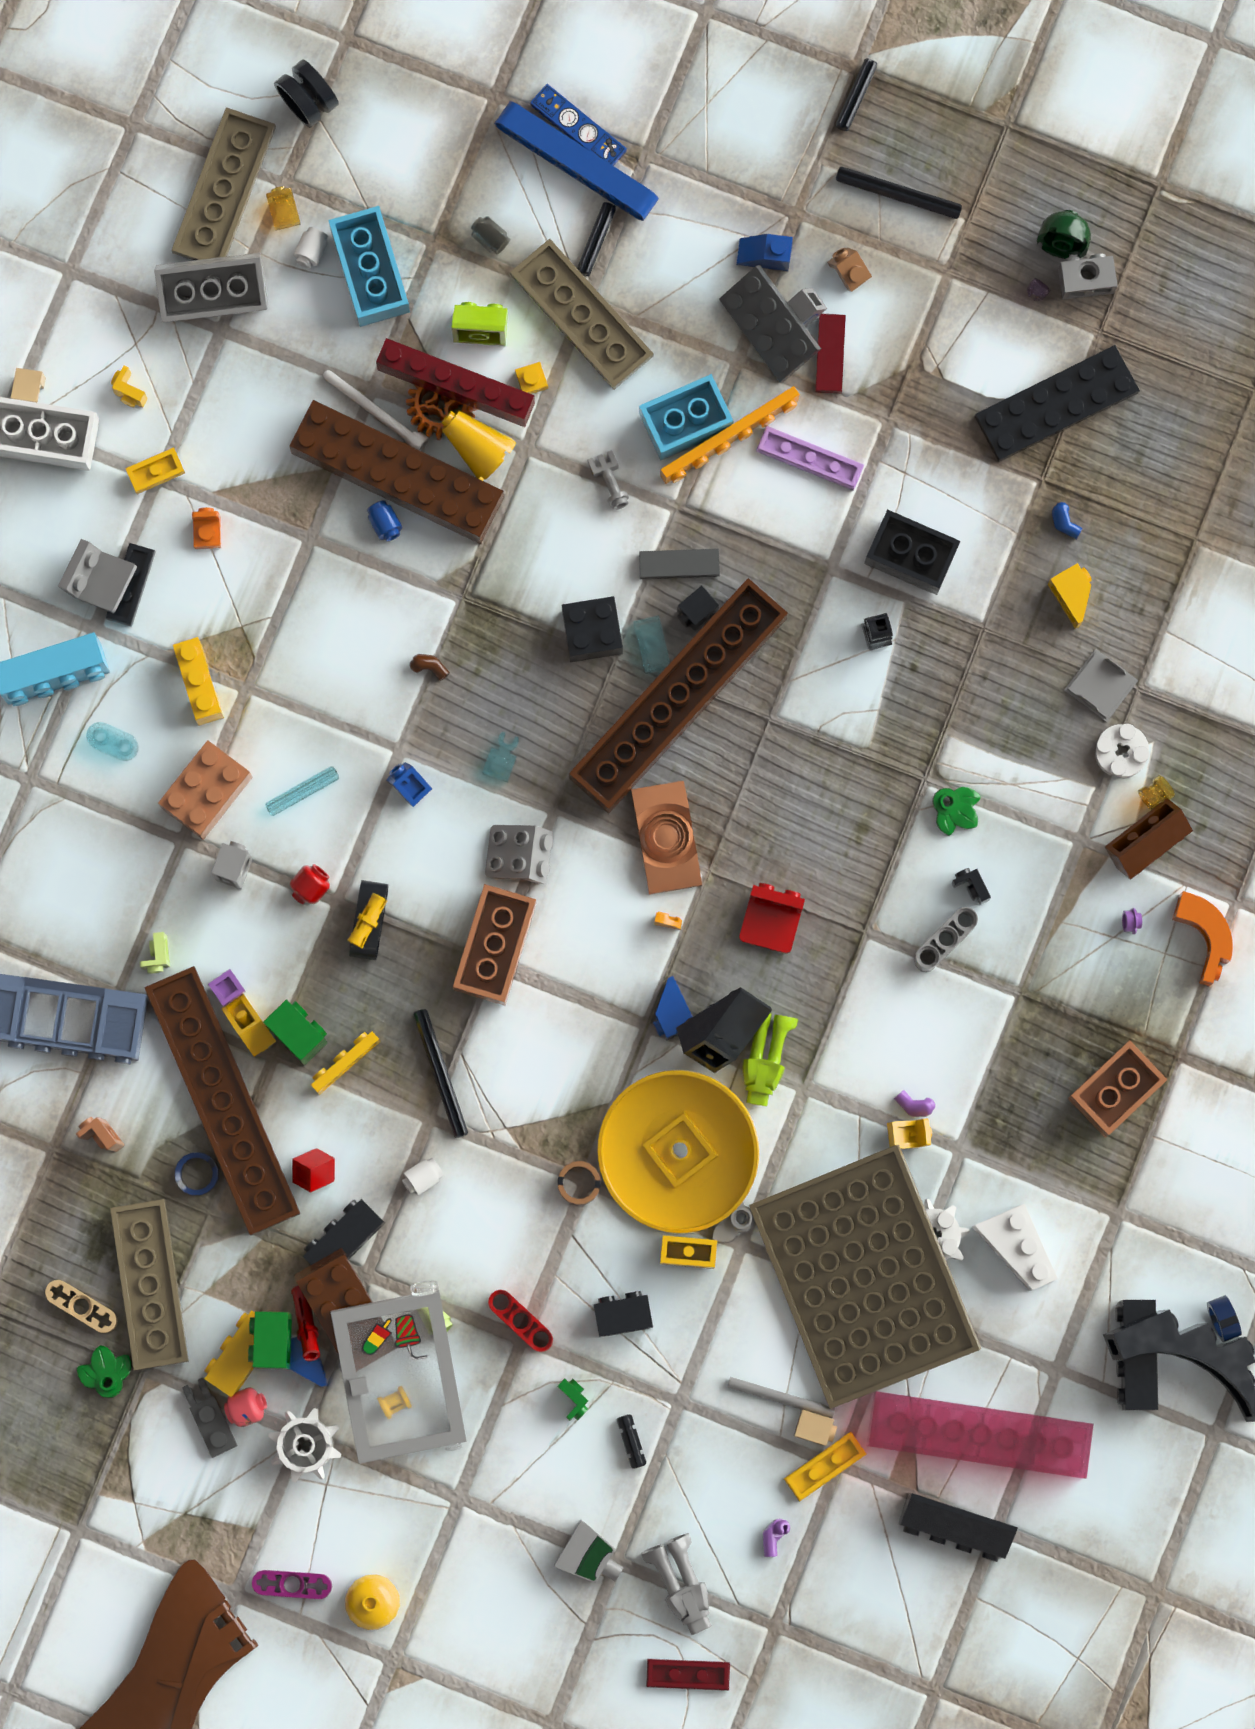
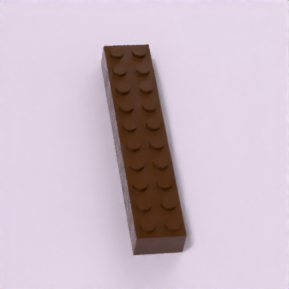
M748 578L569 773V779L609 814L787 620L788 612Z

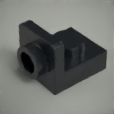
M966 868L955 874L956 879L951 883L953 888L968 882L969 886L966 888L973 901L977 900L979 905L990 901L991 896L978 869L970 871L969 868Z

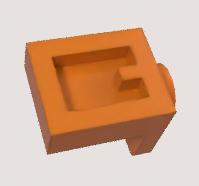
M208 507L199 508L198 512H192L194 548H221V517L219 512Z

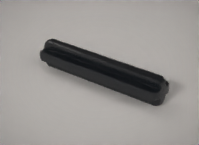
M869 58L864 60L836 122L838 129L842 131L850 129L877 68L876 61Z
M609 202L602 204L577 269L583 276H590L615 214L616 206Z

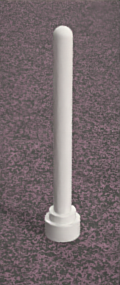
M327 370L324 372L323 377L326 381L405 439L407 445L420 451L426 448L430 438L422 432L410 431L332 371Z

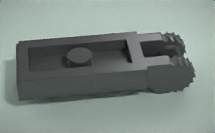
M204 1377L198 1379V1385L207 1400L197 1404L194 1393L189 1385L182 1387L191 1406L189 1409L211 1457L214 1458L238 1445L216 1397L212 1396Z

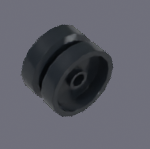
M302 59L292 67L293 77L284 74L274 82V86L296 117L304 125L311 128L321 120L319 109L329 113L339 105V101L319 72L309 62Z

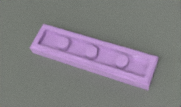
M766 426L756 450L758 453L853 491L864 468V464L769 426Z

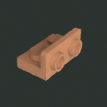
M89 1117L78 1126L81 1129L76 1133L78 1138L89 1140L93 1137L101 1149L105 1148L106 1150L117 1152L125 1146L105 1119Z

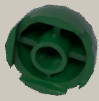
M1065 210L1049 215L1043 221L1037 237V244L1041 242V249L1044 252L1058 258L1066 259L1070 255H1077V257L1082 258L1087 254L1091 240L1090 228L1088 223L1075 211Z

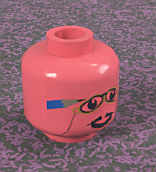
M251 1387L235 1392L232 1398L228 1396L227 1403L224 1404L227 1419L231 1424L235 1423L239 1427H245L261 1421L264 1417V1409H267L264 1395L262 1393L258 1394Z

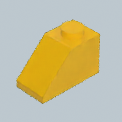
M1078 563L1051 578L1047 584L1075 629L1080 627L1083 622L1091 590L1090 582L1092 581L1088 571L1084 567L1081 569Z
M244 994L221 1008L254 1057L276 1042Z

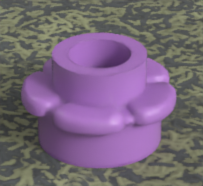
M1135 908L1123 911L1122 926L1124 932L1136 934L1137 929L1142 928V915L1137 913Z

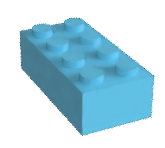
M376 206L328 220L359 326L362 327L410 313L409 303L380 207Z
M95 632L0 662V695L8 705L20 706L26 704L29 698L35 696L45 698L53 695L54 690L60 688L70 690L78 687L79 682L89 680L90 682L104 679V674L110 673L101 642Z

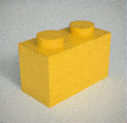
M663 1235L660 1264L714 1269L717 1240Z

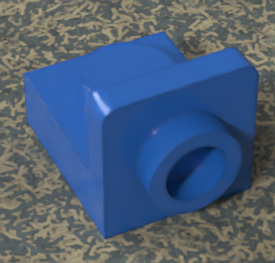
M406 762L396 765L390 771V776L386 779L412 807L432 790V787L416 769Z

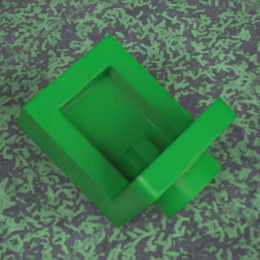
M564 1378L557 1387L577 1405L566 1418L569 1421L573 1418L578 1421L587 1412L588 1408L585 1405L589 1401L581 1394L584 1389L573 1378L569 1382Z

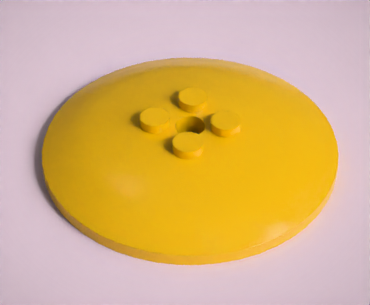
M668 1070L648 1075L636 1081L614 1100L600 1128L598 1162L601 1175L609 1193L628 1215L656 1230L671 1233H690L718 1224L741 1205L750 1192L757 1174L759 1142L749 1112L739 1098L726 1086L709 1076L697 1072ZM680 1142L686 1145L688 1152L685 1157H679L674 1153V1145Z

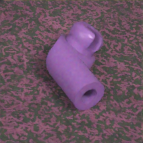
M905 1090L894 1098L905 1112L912 1117H926L932 1114L935 1109V1102L931 1098L913 1100Z
M783 1519L774 1520L763 1531L764 1557L778 1556L777 1541L789 1533L790 1524L788 1521Z

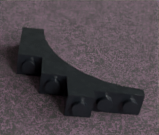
M1170 1309L1156 1311L1103 1334L1113 1360H1124L1145 1353H1159L1191 1361L1209 1372L1227 1389L1236 1401L1246 1422H1255V1378L1247 1368L1248 1365L1255 1363L1253 1356L1255 1352L1253 1345L1246 1337H1236L1216 1345V1334L1209 1327L1208 1323L1195 1324L1182 1331H1178V1320L1171 1313Z

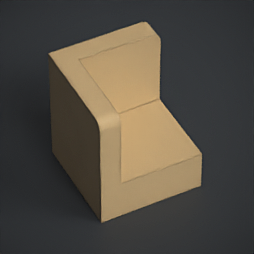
M16 368L11 399L37 403L40 388L44 389L46 381L43 372Z

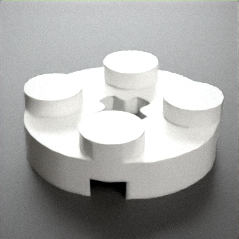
M1117 724L1107 728L1100 735L1096 744L1095 758L1099 767L1106 774L1120 778H1129L1136 775L1145 766L1149 758V745L1144 734L1133 725ZM1121 744L1123 747H1128V756L1126 758L1115 754L1118 750L1117 745Z

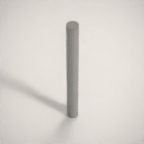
M730 1377L727 1387L829 1418H833L835 1408L830 1409L829 1406L733 1377Z

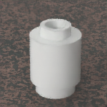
M309 227L307 231H304L293 254L297 258L296 262L306 268L317 266L327 246L326 239L328 235L314 227Z
M433 1158L428 1161L424 1159L403 1173L405 1179L402 1182L410 1194L415 1192L419 1196L439 1183V1179L444 1174Z

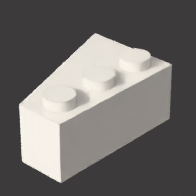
M1025 1204L972 1227L1029 1291L1058 1279Z

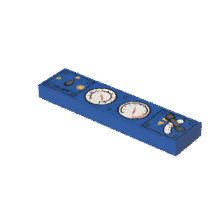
M546 84L530 102V106L568 137L614 166L627 152L626 147L549 84Z

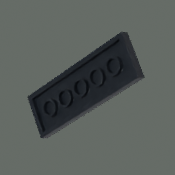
M1116 345L976 413L974 417L998 462L1138 394L1140 390Z

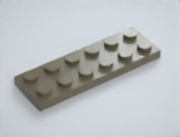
M227 107L225 108L171 250L173 254L193 261L227 257L276 129L274 123Z
M548 239L510 271V275L614 390L654 357V353L551 239Z
M165 1199L110 1208L134 1371L189 1362Z

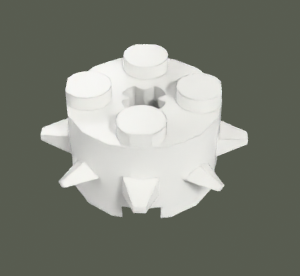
M925 1199L924 1207L935 1233L938 1232L939 1234L937 1240L945 1259L947 1260L951 1257L962 1261L964 1257L958 1247L961 1238L969 1234L970 1230L959 1227L958 1222L954 1218L956 1211L954 1205L945 1211L934 1209L930 1200Z
M313 1408L307 1418L298 1419L290 1411H287L285 1413L287 1424L281 1429V1432H270L268 1435L269 1438L277 1443L276 1449L278 1452L271 1461V1464H284L287 1468L291 1469L292 1482H297L303 1473L313 1472L320 1479L325 1478L323 1466L329 1459L341 1458L342 1455L333 1448L332 1436L338 1431V1425L326 1427L323 1423L319 1422L318 1409ZM302 1438L312 1442V1446H309L311 1450L308 1453L298 1448Z

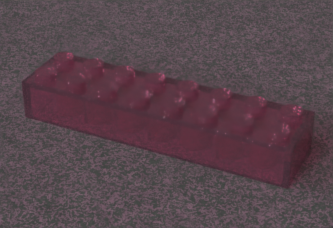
M875 1391L866 1446L1087 1479L1094 1424Z

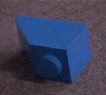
M762 234L740 238L736 265L749 267L760 265L761 268L789 271L793 237Z
M673 976L667 980L655 1013L657 1021L653 1022L658 1036L664 1035L666 1041L678 1036L676 1027L693 1017Z
M297 1337L291 1338L290 1370L321 1387L329 1386L321 1357L314 1361L304 1360L301 1342Z

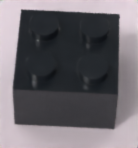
M614 596L562 604V615L570 662L623 654Z

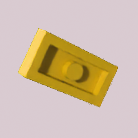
M174 447L125 468L136 494L185 474Z

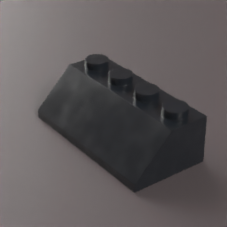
M913 1493L907 1494L898 1523L904 1526L903 1532L919 1536L920 1532L930 1534V1541L945 1545L946 1540L957 1543L955 1549L971 1553L972 1549L983 1552V1558L995 1562L998 1561L999 1557L1006 1559L1018 1527Z

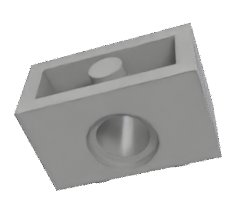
M1095 254L1090 256L1089 259L1081 260L1079 257H1069L1064 259V262H1061L1058 268L1062 300L1114 294L1116 291L1117 279L1113 256ZM1089 271L1093 274L1094 278L1086 280L1081 276V272Z
M233 841L229 845L222 843L211 872L216 881L242 889L252 862V858L244 845Z

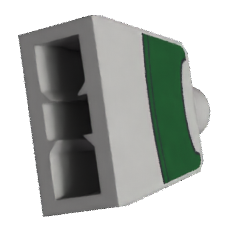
M582 1520L554 1565L558 1569L596 1583L601 1573L616 1581L624 1568L610 1559L615 1548Z

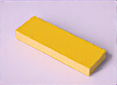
M850 1431L785 1477L784 1480L800 1502L865 1456L866 1452Z

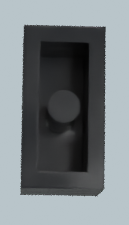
M641 1291L625 1293L626 1299L615 1300L614 1296L598 1298L599 1303L594 1304L599 1338L653 1328L648 1295L642 1296Z

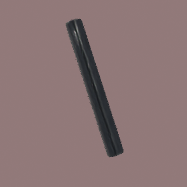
M840 167L836 175L838 182L954 219L959 218L962 210V205L845 167Z
M426 1009L418 1010L413 1015L454 1137H464L468 1134V1130L428 1011Z

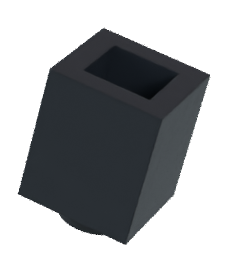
M701 585L677 606V612L679 613L677 617L686 628L691 626L695 631L719 610V604Z

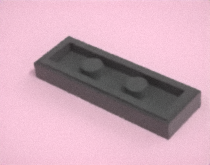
M719 549L639 551L640 579L720 577Z

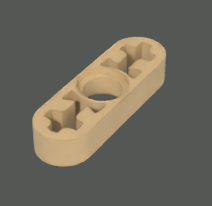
M54 1280L47 1285L45 1290L46 1298L55 1306L98 1332L110 1333L116 1328L118 1323L117 1315L106 1306L62 1280ZM62 1285L64 1287L63 1293L71 1296L72 1291L76 1293L69 1301L68 1308L64 1306L68 1302L61 1297H58L56 1300L53 1298L55 1295L52 1292L53 1287L59 1288ZM78 1299H85L89 1303V1310L83 1315L77 1314L74 1310V1304ZM95 1305L99 1307L96 1313L101 1316H105L107 1313L110 1315L109 1320L112 1322L110 1326L105 1325L101 1328V1322L95 1317H92L91 1322L87 1320L93 1314Z

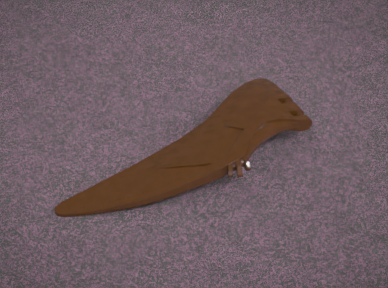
M195 1559L185 1562L170 1582L155 1613L133 1669L111 1697L79 1729H192L196 1716L215 1683L236 1662L259 1646L255 1639H250L246 1633L248 1629L238 1616L235 1617L230 1610L231 1606L225 1600L226 1598L206 1569ZM219 1616L226 1623L221 1629L214 1622ZM236 1638L242 1645V1648L237 1652L230 1644Z

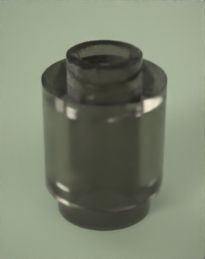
M489 216L485 218L479 217L471 226L473 230L471 236L490 253L494 252L498 255L510 242L507 232Z

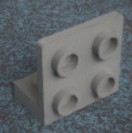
M81 539L58 587L76 599L114 613L137 566L102 552L90 542Z

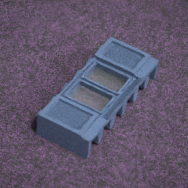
M0 974V1041L8 1042V1047L15 1049H24V1045L35 1046L34 1051L51 1053V1049L62 1050L61 1055L77 1057L78 1053L88 1054V1059L104 1061L105 1056L114 1057L116 1063L130 1065L131 1060H139L149 997L146 994Z

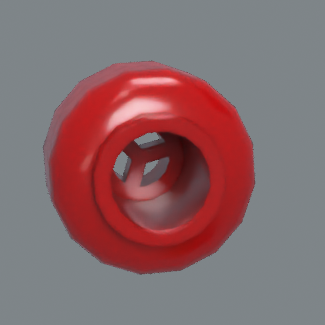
M315 864L312 866L304 865L290 882L291 889L294 891L291 895L302 905L306 902L317 904L330 887L328 881L330 877L322 868Z

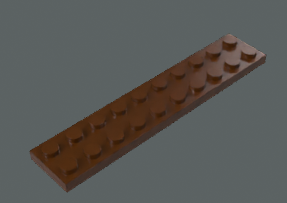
M195 966L144 987L250 1236L300 1215L299 1208Z

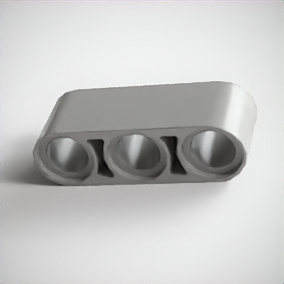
M969 907L957 910L918 949L914 956L915 966L924 972L933 970L975 928L978 922L976 912ZM962 914L968 915L972 921L971 926L962 927L958 923V916ZM942 933L951 935L953 939L952 945H942L939 941V935ZM930 952L934 957V963L931 965L923 964L920 960V954Z

